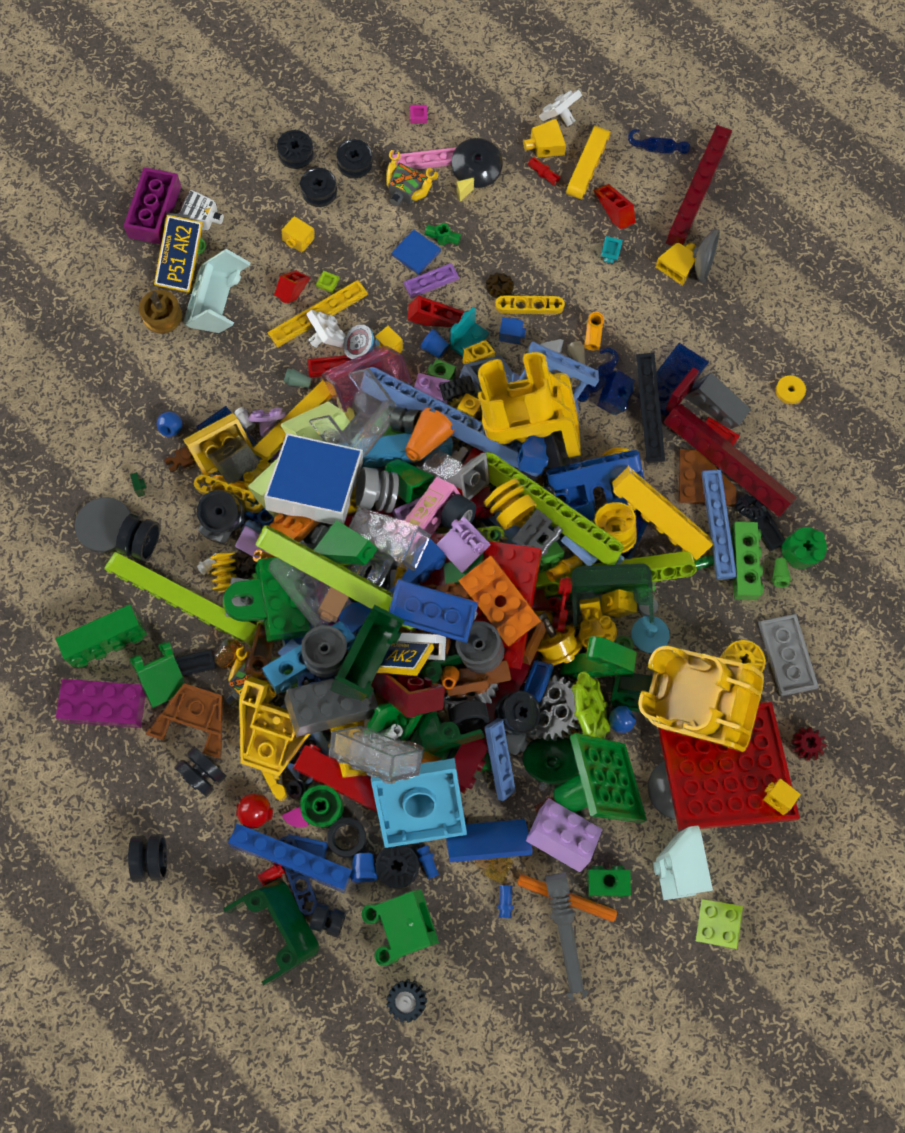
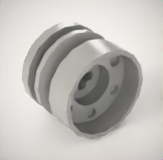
M363 467L356 486V507L371 509L375 502L376 511H382L383 509L384 512L391 513L398 496V474L382 471L379 477L377 469Z

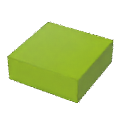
M323 271L316 287L333 293L340 278Z

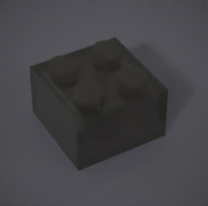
M240 435L208 455L228 485L231 482H237L246 472L256 469L260 463L249 445Z

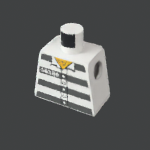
M190 190L179 213L190 215V220L203 222L202 230H209L212 222L222 224L224 218L223 214L217 212L216 203L213 200L193 190Z

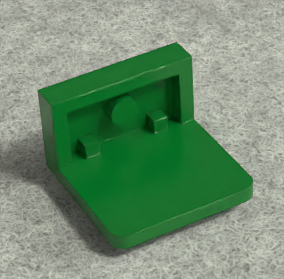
M391 703L381 704L374 710L375 713L372 719L368 721V726L364 733L369 736L387 729L393 724H396V726L398 724L403 730L402 735L398 738L401 742L409 739L423 714L410 718L404 716Z

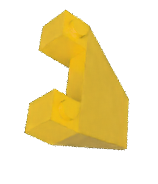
M249 677L244 682L239 699L241 764L280 776L311 734L296 737L288 710L264 702L270 683Z

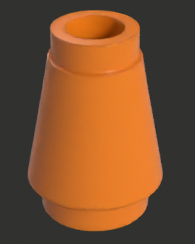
M445 666L442 668L443 674L440 680L446 689H452L458 682L460 673L454 666Z

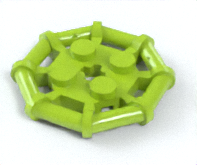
M585 671L580 672L576 684L572 686L575 700L574 717H577L583 735L605 739L606 734L610 732L606 708L608 703L603 698L598 679H593Z

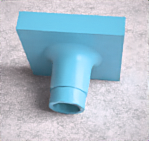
M455 758L415 765L405 764L402 767L371 771V784L385 848L467 835Z

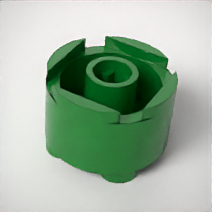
M803 527L796 530L785 539L781 549L782 556L795 569H807L824 559L827 552L824 533L811 527Z
M317 785L309 788L303 794L300 802L301 814L307 823L318 828H328L342 817L344 802L341 795L327 785ZM320 802L325 803V810H320L318 806Z

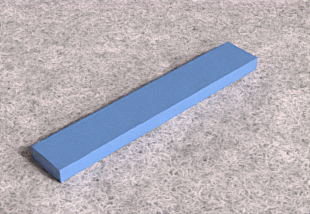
M721 470L702 471L701 475L709 532L713 543L712 553L716 580L735 579L737 575Z

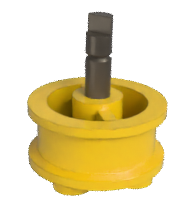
M546 612L541 613L539 618L544 622L547 631L537 650L543 656L542 662L555 666L563 662L569 663L575 659L574 656L582 648V643L574 636V627L567 625L565 626L564 633L557 632V628H553Z

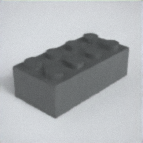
M334 679L287 689L284 701L295 735L299 737L372 718L375 713L374 710L378 707L374 692H372L369 699L365 698L363 701L356 700L329 690Z

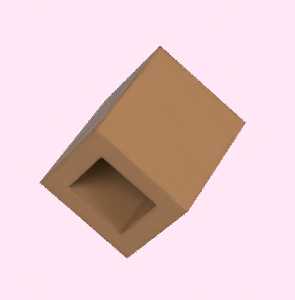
M330 587L317 614L327 622L333 621L336 623L349 596Z

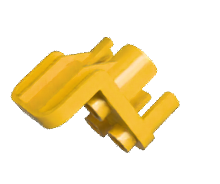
M531 352L523 355V362L528 377L525 380L508 383L503 362L500 359L488 361L479 368L478 378L482 392H478V398L482 408V425L488 439L499 444H508L517 438L533 435L536 437H546L554 431L561 430L568 457L581 456L579 421L570 378L566 373L552 374L549 372L544 354Z
M661 646L654 650L648 663V668L654 671L649 692L642 690L639 697L638 705L641 713L653 725L661 729L744 752L751 738L763 690V673L756 667L671 646Z

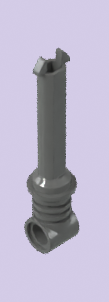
M566 872L545 875L549 897H552L550 898V902H552L551 908H554L552 909L550 919H553L554 923L558 925L570 990L567 996L574 1000L573 993L582 992L584 999L587 996L588 989L584 990L572 922L576 911L573 910L572 906H569L572 903L568 901L571 897L567 895L570 893Z

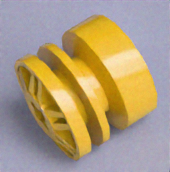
M517 478L497 487L484 501V505L487 508L492 506L490 509L491 514L501 511L496 520L504 530L520 522L537 506L529 494L519 497L524 491V487H517L519 485Z
M612 502L605 504L595 514V524L623 544L624 549L622 553L633 548L637 539L634 510L626 504Z
M735 641L719 657L742 663L741 659H744L745 664L754 666L761 672L765 668L766 660L764 653L752 641Z

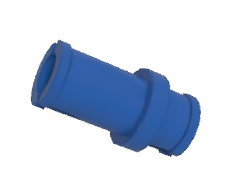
M429 846L417 849L418 861L422 863L427 879L440 875L433 859L434 854L430 852Z
M499 885L500 898L499 904H497L499 918H512V910L514 909V905H512L513 886Z

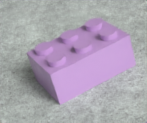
M548 798L539 809L526 841L581 872L591 861L602 829Z

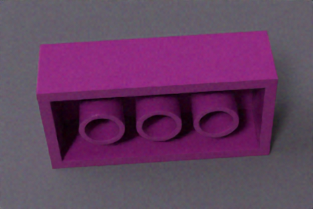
M143 168L124 223V229L128 238L162 244L164 220L168 213H173L181 189L177 173Z
M62 679L55 718L62 723L141 728L146 694L140 684Z

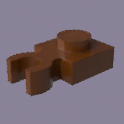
M187 446L175 451L176 457H168L164 460L166 464L174 463L169 468L170 472L176 471L179 465L186 468L196 463Z

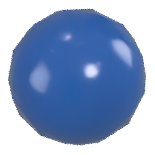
M163 412L157 419V429L163 436L173 437L182 430L183 421L175 412Z
M618 706L609 713L608 721L610 727L615 732L627 733L635 726L636 718L627 706Z

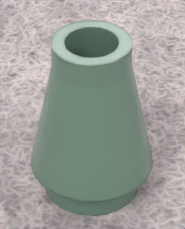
M294 368L292 370L287 369L284 383H287L288 386L309 388L312 377H308Z

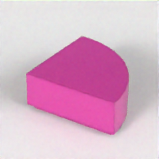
M300 807L281 815L293 827L304 828L309 826L302 817Z

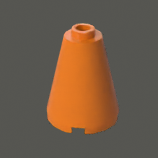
M429 407L424 408L405 448L406 456L410 460L420 461L454 433L455 430L451 429L453 424L441 412L437 410L435 412L429 411L431 409Z

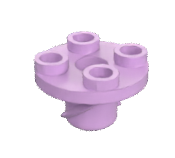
M274 408L270 412L265 413L263 410H255L248 416L249 422H259L260 435L265 437L277 425V420L283 419L286 414L282 412V408Z

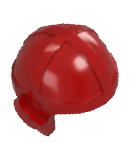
M258 793L248 794L240 800V804L236 805V816H238L240 823L247 828H258L265 822L272 820L273 808L270 807L269 800L264 795Z

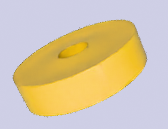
M785 376L776 385L777 397L786 404L800 402L806 393L804 382L796 376Z

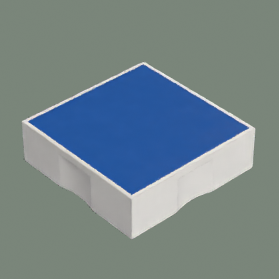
M287 433L264 496L266 510L291 516H303L332 525L336 520L344 524L350 506L351 493L357 484L363 464V450Z

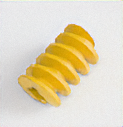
M235 552L216 553V555L210 557L211 560L216 561V563L211 564V567L217 569L211 573V575L217 576L216 579L212 580V583L218 584L212 590L225 592L231 585L232 577H237L236 574L231 573L236 567L230 565L236 562L235 559L230 558Z

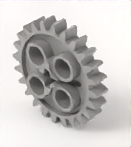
M556 675L553 676V679L550 677L542 697V704L539 706L540 720L538 726L529 732L530 734H536V737L539 739L543 737L546 741H549L551 736L552 740L557 741V735L564 739V732L571 735L570 728L577 729V726L574 724L578 719L574 717L575 700L571 688L573 683L570 681L566 683V679L563 677L559 680V677ZM560 691L559 698L554 699L555 692ZM567 709L566 716L561 718V711ZM549 717V722L543 726V719Z

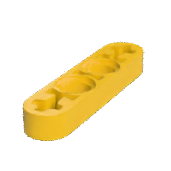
M500 296L496 299L495 309L502 314H560L564 310L565 302L558 296ZM501 302H505V307L501 306ZM518 302H523L526 306L521 309L518 308L516 304ZM540 302L543 304V307L537 309L534 307V303ZM555 302L558 303V308H555Z
M199 475L194 480L196 490L203 495L222 486L225 487L226 491L243 495L242 499L246 506V511L258 513L264 508L260 503L253 507L247 501V498L251 502L257 500L252 492L207 475ZM206 482L208 486L203 485L201 488L199 484Z

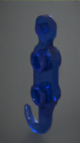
M634 129L628 134V141L631 145L641 147L648 152L669 154L676 150L681 153H687L690 150V144L686 141L676 143L673 139L655 137L635 140L633 135L639 133V129Z
M604 348L600 351V354L605 352L611 353L613 358L596 369L599 374V382L595 387L590 384L586 385L577 398L578 401L586 402L589 399L590 393L598 392L611 378L614 368L619 361L617 351L612 348Z

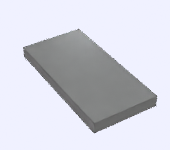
M797 614L759 621V628L779 696L818 689L819 686Z

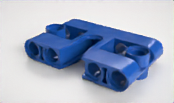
M637 450L559 466L546 472L548 484L554 488L556 497L564 495L565 497L560 500L588 520H594L595 499L593 489L595 487L601 486L604 488L608 504L619 502L628 505V501L625 498H619L613 492L612 482L628 466L645 480L640 454Z

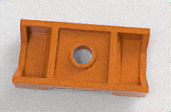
M492 556L458 580L474 601L479 602V608L499 632L507 646L510 647L521 636L542 622ZM498 596H504L506 598L505 606L497 607L495 599Z

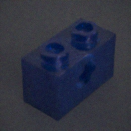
M619 370L609 374L597 406L612 415L623 413L628 407V398L634 391L633 385L635 380Z

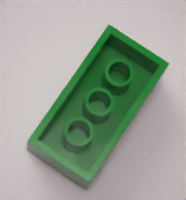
M129 604L55 639L63 659L74 668H83L89 664V661L103 659L107 656V653L113 650L115 652L120 651L126 647V644L131 642H140L148 634L139 614Z

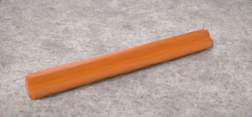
M524 874L520 875L518 886L552 898L549 897L547 883ZM573 893L567 894L571 897L568 901H571L572 904L569 906L610 922L615 921L617 916L616 910Z

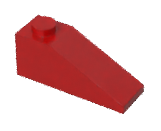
M610 184L594 190L612 223L619 229L627 228L636 223L634 204Z
M418 295L408 306L407 320L423 326L452 328L455 323L458 324L465 311Z

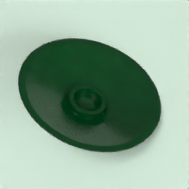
M557 736V741L552 740L551 737L549 741L544 740V738H536L527 745L523 752L524 768L530 776L540 782L560 784L567 782L579 773L571 740L566 737L562 739Z

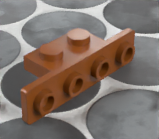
M501 661L498 667L486 673H475L467 668L458 669L460 673L458 682L452 689L445 688V693H448V696L455 695V698L466 696L468 692H475V694L487 692L491 684L510 681L511 674L508 661ZM441 680L433 684L435 686H437L438 684L443 685Z

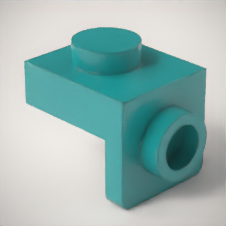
M605 237L600 257L604 258L603 262L613 264L614 261H618L623 240Z

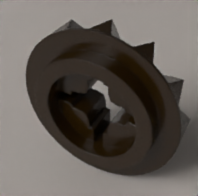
M496 272L494 275L490 274V277L486 280V290L494 298L509 296L513 292L514 281H512L511 276H507L505 273ZM498 280L503 284L502 290L497 285Z
M240 549L232 555V558L236 561L230 564L236 567L232 571L233 574H236L239 578L246 579L252 577L253 573H256L255 567L257 562L253 560V556ZM239 559L244 560V561H246L247 559H249V560H248V563H249L250 567H249V566H246V565H244L243 567H241L242 564H241V562H240Z

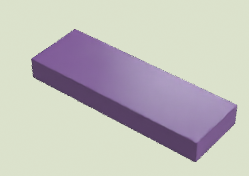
M450 263L404 281L403 284L410 298L459 280V276L453 264Z

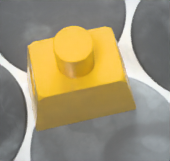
M557 119L533 127L531 139L523 141L525 151L535 149L537 157L565 155L566 143Z
M691 242L686 246L676 243L658 258L655 268L683 286L695 265L696 258H693V253L696 245Z

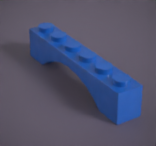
M528 436V440L522 444L517 457L520 471L541 474L543 468L547 466L549 457L546 455L547 445L544 443V437Z
M427 537L413 549L411 562L401 580L414 584L424 583L435 569L439 570L447 560L445 553ZM396 585L389 590V591H390L391 593H393V594H394ZM352 602L340 613L338 618L356 638L371 608L360 602Z
M236 824L228 842L233 849L291 869L341 893H345L351 879V869L240 824Z

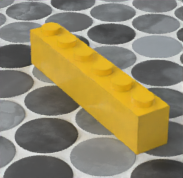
M629 466L612 482L613 492L619 498H625L628 501L627 504L633 510H639L641 516L647 522H653L655 528L661 534H667L669 536L668 539L675 546L679 545L682 547V551L690 552L694 559L698 560L713 545L708 534Z

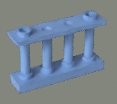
M532 341L529 346V353L540 352L544 354L549 372L552 373L554 370L566 373L569 378L574 377L581 380L573 391L578 413L577 398L586 385L590 384L594 387L599 382L598 370ZM525 369L521 376L514 372L512 374V382L528 379Z

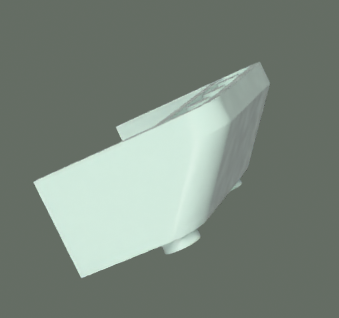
M228 249L223 250L204 262L195 280L183 321L184 325L193 329L220 333L233 326L234 322L222 314L230 287L239 283L241 279L240 272L249 267L250 262Z
M698 825L687 827L673 837L656 858V862L653 863L655 875H659L663 900L695 896L696 893L713 891L700 828Z

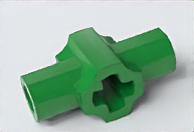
M442 223L437 226L427 224L425 236L435 238L439 245L444 246L447 243L459 245L461 234L451 231L448 224Z

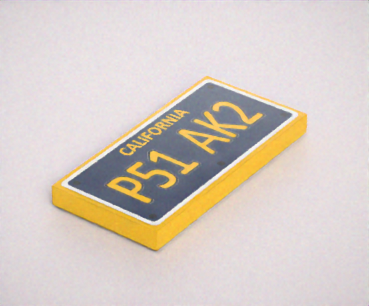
M167 215L154 286L190 293L203 222Z
M397 641L396 644L392 643L377 673L417 676L434 649L433 643Z

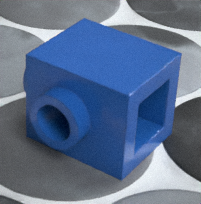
M502 317L499 341L520 345L521 339H525L526 328H523L524 321L517 318Z

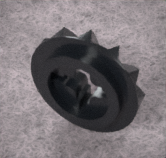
M745 494L740 496L736 502L738 512L751 519L762 517L767 509L753 495Z

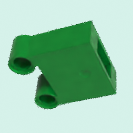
M422 889L411 891L383 903L366 905L362 909L361 915L365 923L374 924L382 922L389 944L379 947L374 955L376 963L380 966L396 963L400 957L439 943ZM373 909L376 911V918L373 916ZM386 950L389 953V959L386 957Z

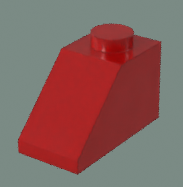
M297 270L280 275L274 296L280 298L279 300L284 303L297 300L311 277Z

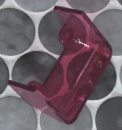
M384 346L322 374L323 380L337 407L345 413L347 408L352 405L354 397L367 392L362 388V382L366 369L370 367L377 368L400 381L404 380L408 384L412 383L403 355L389 346Z

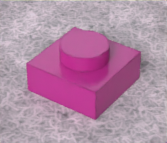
M410 105V124L427 123V105Z

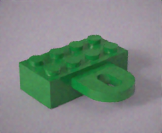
M277 557L258 559L255 567L257 580L235 582L225 591L223 607L228 616L241 622L264 620L267 642L304 638L306 633L310 631L301 572L296 567ZM248 596L253 600L251 605L235 606L232 603V599L236 597Z

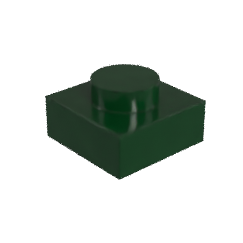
M137 472L130 474L136 495L138 497L145 496L144 489H147L145 479L140 478Z

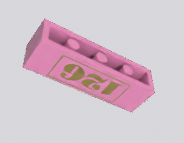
M436 477L391 537L398 548L412 555L413 549L427 537H431L441 523V514L446 503L453 496L461 495L455 485Z

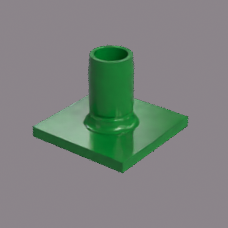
M579 733L571 735L570 739L579 774L555 787L554 799L556 803L572 812L588 807L591 817L634 823L647 821L626 744Z

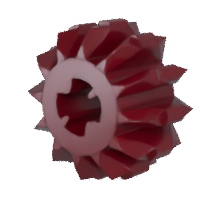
M808 727L806 730L801 728L799 733L793 734L795 740H792L791 744L797 747L792 749V752L799 751V759L804 756L807 762L811 758L815 761L825 753L822 749L826 748L827 745L821 742L825 739V736L819 737L820 730L813 732L812 727ZM808 740L811 742V743H810V746H811L810 748L807 746V745H808V742H807Z

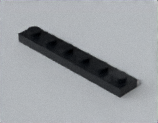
M655 352L636 354L646 464L665 462Z

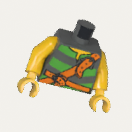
M391 150L389 157L392 161L388 165L386 174L387 187L389 188V194L392 195L390 198L391 204L399 206L401 201L411 204L413 201L426 197L432 186V180L438 178V172L435 171L434 175L431 176L433 169L428 168L426 175L400 162L397 165L396 162L401 159V154L398 152L397 157L393 158L394 150Z
M244 646L237 649V657L228 678V686L233 693L225 701L232 708L239 704L244 682L249 678L246 672H244V667L246 663L245 658L250 656L251 651H247L244 655ZM270 684L264 701L266 703H270L277 695Z

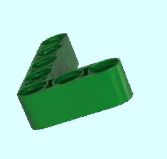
M592 636L589 637L587 653L576 654L574 656L575 659L569 663L563 662L561 664L560 676L563 677L564 675L577 679L578 674L584 671L589 673L592 678L633 674L637 652L608 639Z

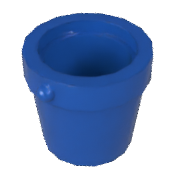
M433 329L425 337L420 348L440 359L448 350L450 344Z
M359 853L353 855L351 882L377 881L378 876L375 868L374 854Z

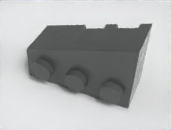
M712 373L695 381L692 389L685 397V399L730 429L739 426L751 411L740 398Z

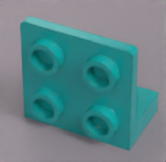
M474 307L469 311H465L458 324L455 323L450 330V348L462 357L464 348L484 341L490 333L475 323L476 308Z

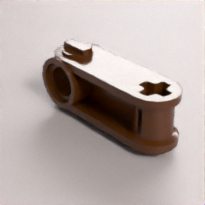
M261 622L258 623L250 658L246 660L244 672L249 677L263 680L266 679L263 669L255 670L253 667L260 666L263 668L270 663L275 641L267 642L265 625H262Z

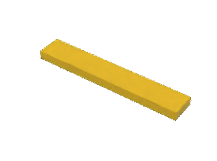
M356 280L267 333L278 348L313 327L306 315L310 310L333 316L367 296L368 292L359 280Z
M322 380L252 449L253 453L268 462L282 448L286 433L282 429L281 423L328 402L338 392L337 387Z

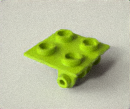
M702 899L696 941L723 946L729 949H738L743 906Z

